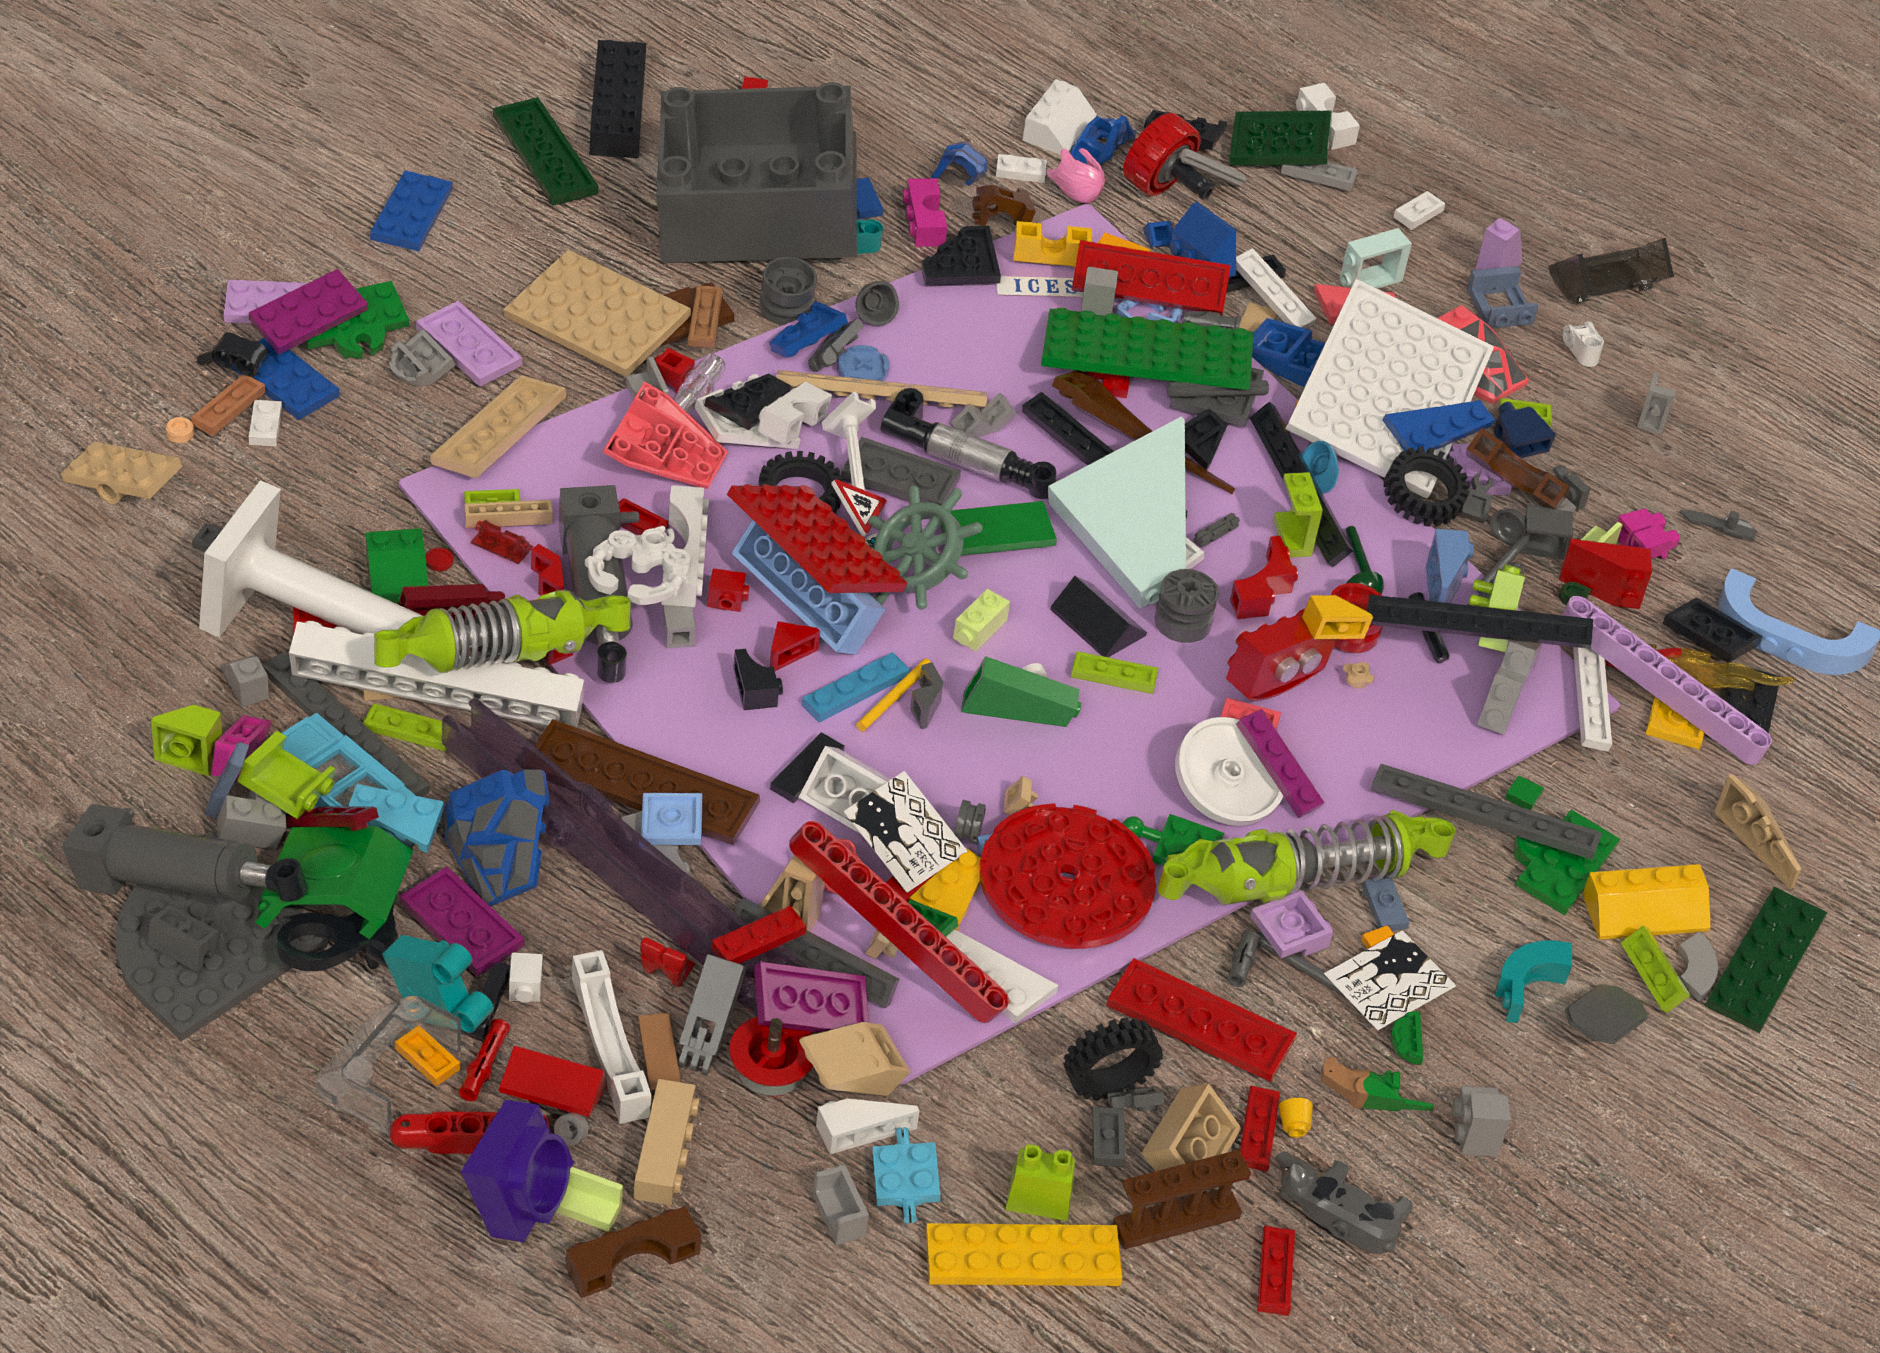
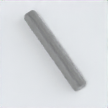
M1182 149V152L1178 155L1182 163L1237 187H1241L1243 182H1246V177L1243 176V173L1189 149Z

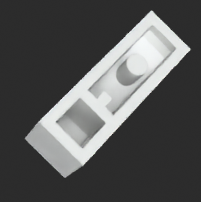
M847 1098L837 1102L830 1101L818 1107L816 1127L831 1155L895 1136L896 1129L900 1127L902 1133L903 1127L908 1128L909 1131L917 1129L920 1110L916 1105Z

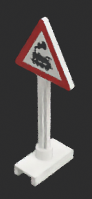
M853 392L822 421V427L824 431L842 438L846 437L852 485L837 479L831 484L859 532L864 537L872 527L868 522L871 516L878 517L887 500L866 491L864 488L857 436L858 425L876 409L875 400L870 399L866 403L859 400L858 393Z

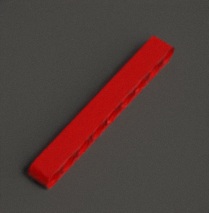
M807 821L791 837L789 841L790 850L800 861L976 1020L982 1023H989L1007 1008L1009 997L1002 987L824 826L816 821Z

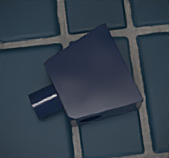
M1505 402L1499 406L1498 412L1500 415L1494 427L1496 438L1504 442L1520 458L1550 451L1556 434L1532 407L1515 409L1511 402Z

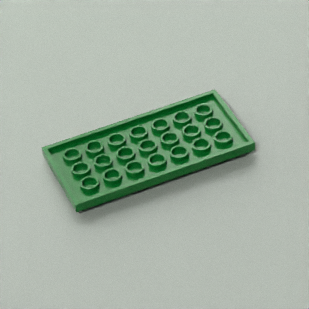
M1061 307L1056 309L1050 308L1041 366L1249 390L1254 332L1243 328L1225 329L1217 325L1208 327L1199 326L1192 322L1182 324L1173 323L1166 319L1158 321L1147 320L1140 316L1132 318L1121 317L1114 313L1103 316L1095 315L1094 312L1088 310L1078 312L1069 311Z

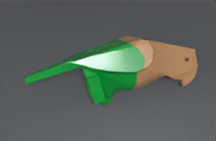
M1336 1057L1326 1059L1321 1068V1082L1343 1095L1354 1108L1397 1112L1400 1109L1432 1111L1434 1108V1104L1404 1099L1399 1096L1400 1072L1392 1073V1071H1386L1383 1075L1365 1069H1348L1336 1062Z

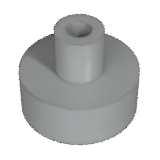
M568 1112L557 1119L554 1125V1132L565 1141L567 1146H573L586 1138L588 1123L582 1115Z

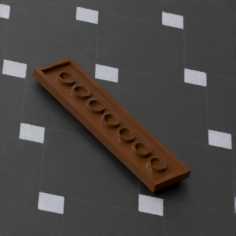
M554 719L551 720L524 761L526 769L543 770L546 776L639 811H642L643 793H702V834L731 845L736 843L760 803V795Z

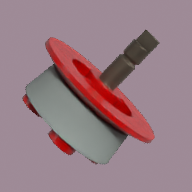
M757 1016L741 1024L734 1032L730 1041L729 1052L731 1061L738 1070L740 1079L748 1088L759 1094L778 1097L797 1088L803 1078L813 1068V1064L806 1058L805 1050L799 1042L802 1037L812 1034L810 1031L782 1028V1021L779 1018L771 1019L770 1026L759 1025Z

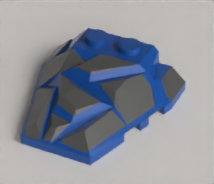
M500 770L450 792L449 801L444 805L441 816L444 839L472 890L490 907L537 887L542 851L538 849L539 835L545 833L546 824L541 822L543 807L549 806L550 799L546 773L543 770H522L516 774L508 770Z

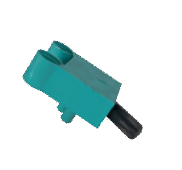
M401 935L390 947L385 946L378 940H372L365 949L367 956L390 970L406 1007L413 1017L456 1026L468 1033H472L494 1010L491 1000L483 993L474 991L469 995L461 974L472 964V957L460 944L452 943L449 945L445 940L433 942Z

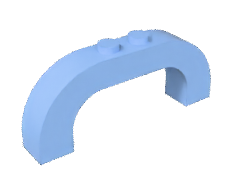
M1732 568L1730 569L1719 596L1718 610L1762 635L1760 645L1755 648L1804 669L1828 675H1842L1855 672L1867 665L1873 657L1880 641V630L1857 621L1852 633L1843 639L1829 640L1813 635L1759 611L1750 599L1756 578Z

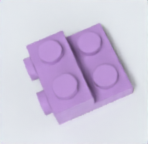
M1452 444L1446 461L1451 456L1455 459L1452 464L1453 467L1458 464L1462 466L1460 473L1466 472V481L1470 484L1469 488L1473 489L1471 480L1477 473H1480V484L1486 485V481L1490 477L1494 480L1493 486L1486 492L1487 495H1510L1512 488L1510 484L1466 455V449L1469 444Z
M1302 890L1287 895L1282 900L1271 901L1251 910L1250 917L1280 958L1299 951L1304 956L1330 947L1333 936L1332 927L1328 921L1322 918L1314 902L1309 900Z

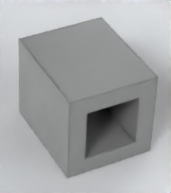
M663 605L662 626L666 648L694 647L696 626L692 607Z

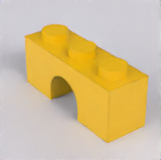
M1017 221L1013 245V261L1075 267L1080 240L1092 242V228L1067 226L1064 237L1058 240H1049L1042 235V223Z

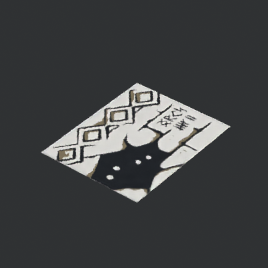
M905 771L843 811L906 892H909L959 858L961 854L967 852L963 844Z
M1403 930L1324 973L1377 1030L1456 987L1446 974Z

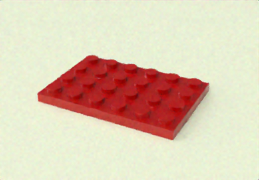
M731 485L727 495L828 593L903 592L908 582L900 576V572L882 559L881 553L865 543L864 537L849 528L847 521L831 511V506L821 501L815 495V491L806 485Z

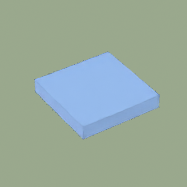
M643 793L641 845H701L702 793Z

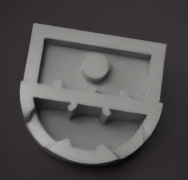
M424 329L406 344L399 340L391 349L393 355L391 362H389L391 370L399 379L414 386L431 385L456 365L453 359Z

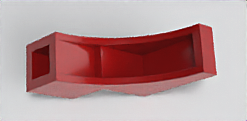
M1281 536L1270 537L1266 553L1268 563L1261 571L1248 578L1233 582L1230 602L1237 619L1269 616L1271 604L1275 602V595L1292 593L1294 582L1298 580L1297 567L1292 565L1289 548L1284 545Z

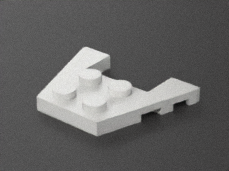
M753 374L749 376L748 380L745 382L758 378L759 376L757 374ZM739 380L733 383L732 389L736 390L744 387L745 382L742 383ZM722 389L696 400L695 409L716 442L791 449L799 448L801 441L799 437L783 445L758 432L760 421L750 430H747L705 407L706 397L712 395L715 397L721 396L724 393Z

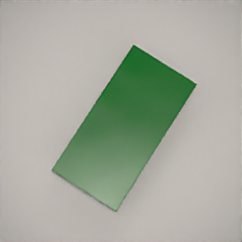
M1044 501L950 511L961 527L975 522L982 525L980 533L963 538L961 556L1056 546L1057 538ZM942 522V524L940 525L942 533H945L946 528L944 523Z

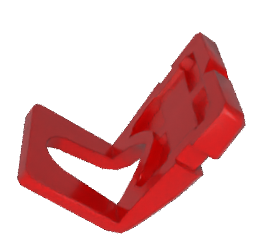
M644 937L640 943V956L644 972L651 975L656 970L661 969L674 986L680 987L695 966V963L688 960L685 954L669 947L665 948L662 944L647 937Z

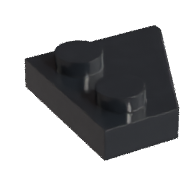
M1210 408L1185 423V451L1206 470L1211 465L1227 424Z

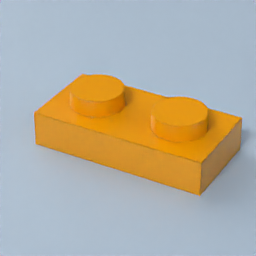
M420 1025L395 1041V1050L436 1087L460 1070V1062Z

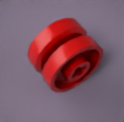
M1359 583L1342 584L1331 592V595H1336L1365 611L1368 610L1369 594L1382 596L1373 588ZM1370 625L1364 639H1337L1334 647L1348 653L1370 651L1377 645L1383 626Z

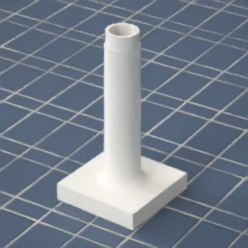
M261 480L204 553L199 629L219 638L254 591L361 635L363 633L375 634L381 630L399 629L411 618L422 616L275 550L281 489Z

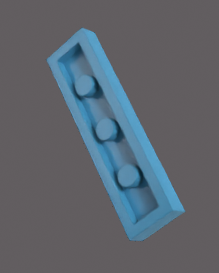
M892 652L802 698V706L820 723L900 682L910 672V669Z

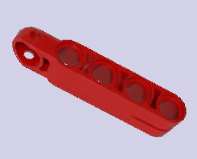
M497 1112L405 1114L394 1120L391 1124L389 1137L391 1142L399 1148L427 1149L435 1154H472ZM543 1115V1116H544V1119H545V1121H546V1123H547V1126H548V1128H549L548 1119L546 1118L545 1115ZM404 1121L410 1123L408 1127L401 1126Z

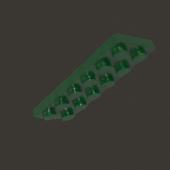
M539 97L493 108L494 119L552 205L598 194V184Z
M1773 887L1705 1006L1760 1033L1822 925L1827 912Z

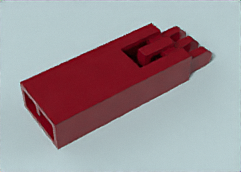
M484 584L411 586L402 588L398 605L426 616L427 612L431 609L443 608L448 611L449 608L454 607L458 610L461 605L468 608L472 603L479 606L482 602L489 604L492 600L498 603L501 599H505V594L501 591H486ZM473 609L471 613L475 618L476 611ZM462 611L461 615H462L463 620H464V622H465V615H466V613H465L464 611ZM452 612V613H451V616H452V618H453V620H454V623H455V616H456V615Z

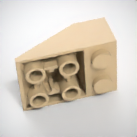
M860 1022L802 1037L799 1040L805 1050L806 1058L816 1069L820 1082L830 1090L888 1096L911 1073L884 1026L881 1024Z

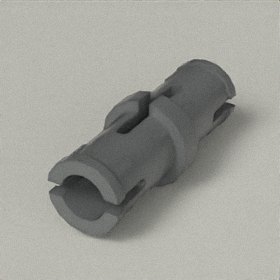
M1247 930L1242 933L1238 949L1232 954L1233 964L1227 976V981L1232 986H1244L1249 969L1255 964L1256 957L1254 954L1260 942V936L1254 931Z

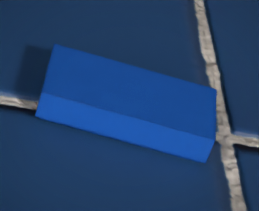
M869 177L857 179V216L859 219L883 216V207Z

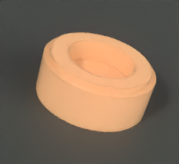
M183 417L171 419L166 424L167 438L176 443L189 441L194 436L193 423Z

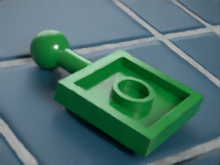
M1169 814L1163 832L1145 826L1143 821L1136 816H1130L1122 823L1135 833L1138 838L1143 837L1158 843L1152 860L1153 863L1162 866L1166 863L1168 855L1183 853L1199 839L1216 841L1222 840L1224 832L1173 814Z

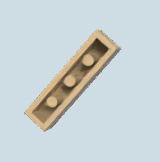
M658 1079L635 1177L634 1200L672 1205L674 1193L680 1194L683 1175L679 1174L680 1167L686 1168L689 1149L684 1148L685 1142L692 1141L694 1123H690L691 1116L697 1117L700 1098H695V1085Z

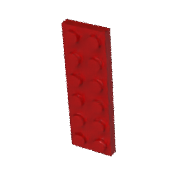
M1080 240L1072 291L1084 293L1088 267L1118 271L1114 298L1196 312H1218L1221 316L1223 315L1231 265Z
M1135 958L1132 959L1111 992L1106 1006L1131 1018H1138L1139 1021L1144 1020L1148 1025L1269 1082L1273 1080L1297 1036V1033Z

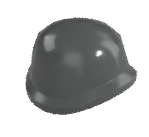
M875 281L861 288L855 302L858 316L871 325L882 326L890 323L899 310V299L895 288L885 281Z

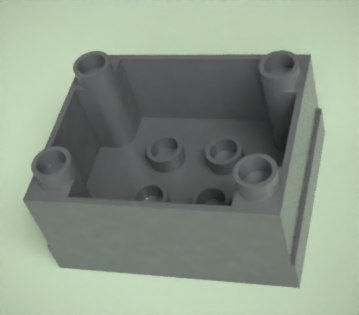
M828 82L818 87L689 90L685 87H674L668 91H661L656 190L660 223L659 245L661 262L774 260L785 256L799 259L857 257L856 131H853L851 86Z

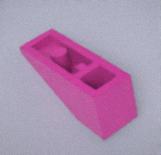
M247 715L241 716L215 742L211 775H221L233 749L239 742L249 745L245 759H247L262 745L270 729L271 721ZM240 772L234 782L238 781Z

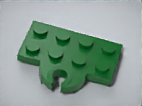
M387 281L356 288L358 293L368 303V310L305 341L307 348L313 349L334 344L338 353L346 359L348 357L362 359L363 351L362 347L357 344L359 342L370 344L369 353L372 356L380 350L383 351L386 331L409 326V318L393 282Z
M1572 809L1565 816L1564 821L1602 832L1593 860L1516 836L1514 841V857L1521 864L1527 866L1515 885L1564 916L1584 891L1589 873L1600 870L1620 841V838Z

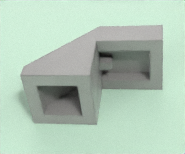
M999 392L982 410L968 404L951 423L958 430L981 437L1000 431L1017 412L1006 396Z

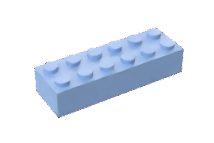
M752 520L732 552L743 565L808 626L818 628L820 630V637L838 653L857 654L886 610L869 593H828L754 520Z

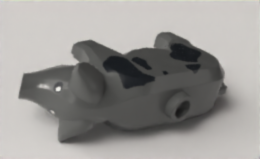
M1287 1151L1281 1152L1275 1157L1281 1168L1282 1187L1279 1197L1289 1202H1297L1312 1220L1329 1230L1339 1239H1345L1370 1253L1383 1254L1394 1252L1401 1223L1407 1220L1412 1210V1201L1404 1196H1399L1396 1203L1375 1201L1367 1192L1345 1182L1349 1167L1338 1160H1334L1332 1167L1328 1170L1316 1173L1306 1161Z

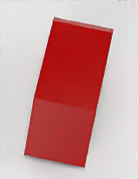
M538 543L531 549V569L539 574L538 594L541 596L558 590H564L560 556Z

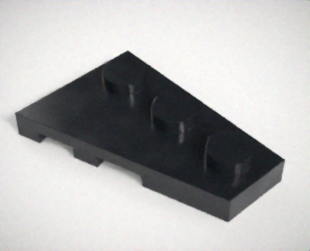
M768 373L745 382L742 388L736 390L730 388L724 390L721 396L715 397L712 395L706 397L704 406L736 423L738 426L750 430L760 421L759 415L761 410L775 402L779 397L789 393L791 385Z

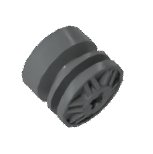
M785 256L776 258L766 265L763 272L759 308L763 316L769 321L778 325H785L798 320L797 317L800 314H808L812 310L811 305L814 303L817 274L809 263L796 257Z
M1179 569L1170 572L1164 577L1155 613V624L1161 634L1170 640L1180 643L1197 642L1209 634L1219 595L1218 586L1213 579L1205 573L1193 569Z

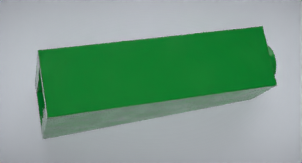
M985 656L964 690L961 712L1067 727L1072 717L1076 718L1080 712L1081 702L1078 701L1080 689Z

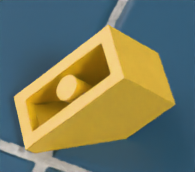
M1311 595L1302 618L1314 639H1364L1373 616L1371 613L1336 595Z

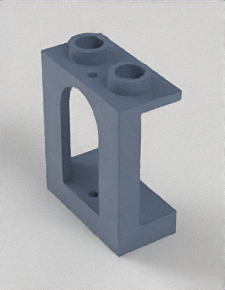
M1518 266L1471 271L1467 291L1482 320L1492 328L1534 324L1539 305L1538 303H1527L1518 286L1521 275ZM1505 292L1511 306L1490 308L1484 294Z

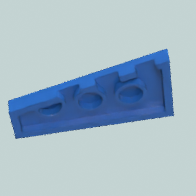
M1481 400L1385 414L1382 421L1405 452H1407L1408 448L1413 447L1416 451L1418 447H1424L1426 453L1429 447L1437 450L1479 432L1481 428L1486 429L1492 426L1495 419Z

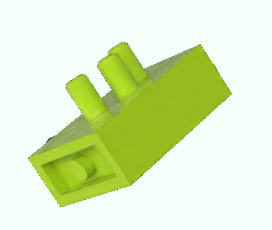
M1504 564L1503 569H1496L1493 583L1475 579L1472 589L1488 593L1490 596L1485 598L1472 594L1468 604L1471 606L1517 610L1525 580L1524 574L1520 573V568ZM1479 637L1478 646L1506 652L1509 640Z

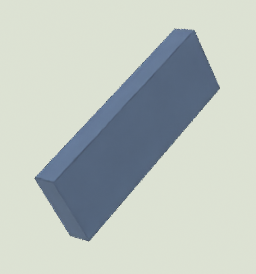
M239 742L233 749L211 792L205 810L207 816L216 818L226 795H228L242 768L249 745Z

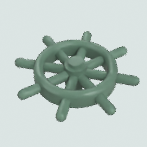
M911 486L908 490V506L898 510L886 522L877 516H871L868 520L872 527L879 530L873 550L881 553L882 559L889 565L890 562L903 558L896 567L900 572V576L908 582L903 592L915 593L916 607L920 610L927 607L926 590L941 583L950 573L959 579H966L968 576V571L957 564L963 549V538L980 533L982 525L975 522L961 527L956 518L950 513L962 496V491L958 488L953 489L940 506L931 502H920L919 488ZM931 519L922 531L921 520ZM943 522L946 532L933 536ZM911 525L910 533L906 534L902 532L905 528ZM895 540L901 543L902 547L891 550ZM945 544L942 553H937L935 547ZM913 564L914 576L903 577ZM878 592L874 599L880 605H883L892 592Z

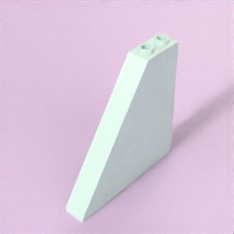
M1182 416L1048 486L1049 505L1140 609L1159 600L1160 588L1165 576L1172 571L1186 569L1185 420Z

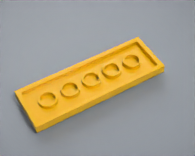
M926 1224L929 1285L1121 1286L1122 1283L1117 1225Z

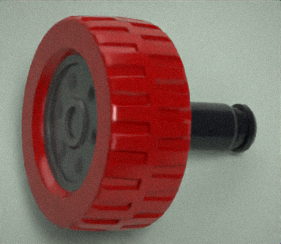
M1175 113L1164 114L1150 123L1137 137L1126 155L1123 164L1124 176L1148 196L1160 195L1171 188L1177 181L1194 194L1199 195L1201 200L1207 199L1214 191V184L1212 182H1208V179L1195 168L1182 163L1178 158L1182 149L1185 148L1197 153L1201 137L1191 124Z

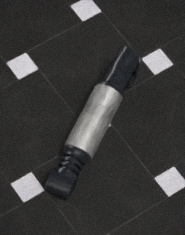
M906 388L901 390L886 411L881 423V432L921 447L925 453L954 465L956 464L959 467L977 474L979 473L998 482L1013 481L1014 484H1019L1022 487L1025 486V488L1029 489L1032 496L1039 499H1047L1048 486L1056 482V468L1049 462L1042 461L1033 464L1031 461L1018 457L1016 452L939 422L932 424L922 420L923 394L917 389Z

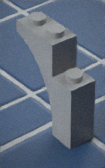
M1509 641L1501 667L1495 674L1478 722L1479 726L1505 734L1518 699L1536 664L1543 644Z

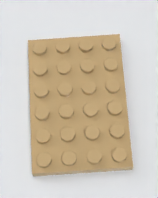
M570 250L561 255L503 309L504 317L625 377L630 375L691 316L689 307Z

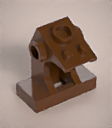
M996 185L976 187V197L972 198L973 211L975 212L972 213L974 223L979 226H985L990 216L996 215L999 212L1010 214L1015 225L1017 221L1032 222L1036 212L1028 191L1021 188L1013 191ZM996 204L994 208H988L989 206Z

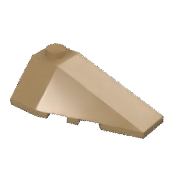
M1734 774L1728 775L1714 813L1789 889L1794 888L1801 867L1766 801L1746 781Z

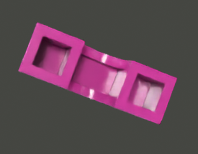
M937 178L908 179L907 189L902 191L903 204H907L905 216L906 220H910L909 236L914 238L915 247L941 246L946 241L947 223L944 211H939L940 190Z

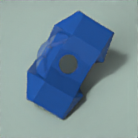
M1123 115L1117 120L1096 116L1087 124L1077 138L1070 154L1074 159L1087 164L1086 158L1079 152L1081 148L1086 149L1102 165L1113 157V152L1121 144L1135 139L1137 130L1132 129L1127 117ZM1107 138V142L1102 144L1097 139Z
M968 142L948 145L931 178L938 179L953 160L966 169L970 177L965 184L970 186L985 176L987 172V158Z

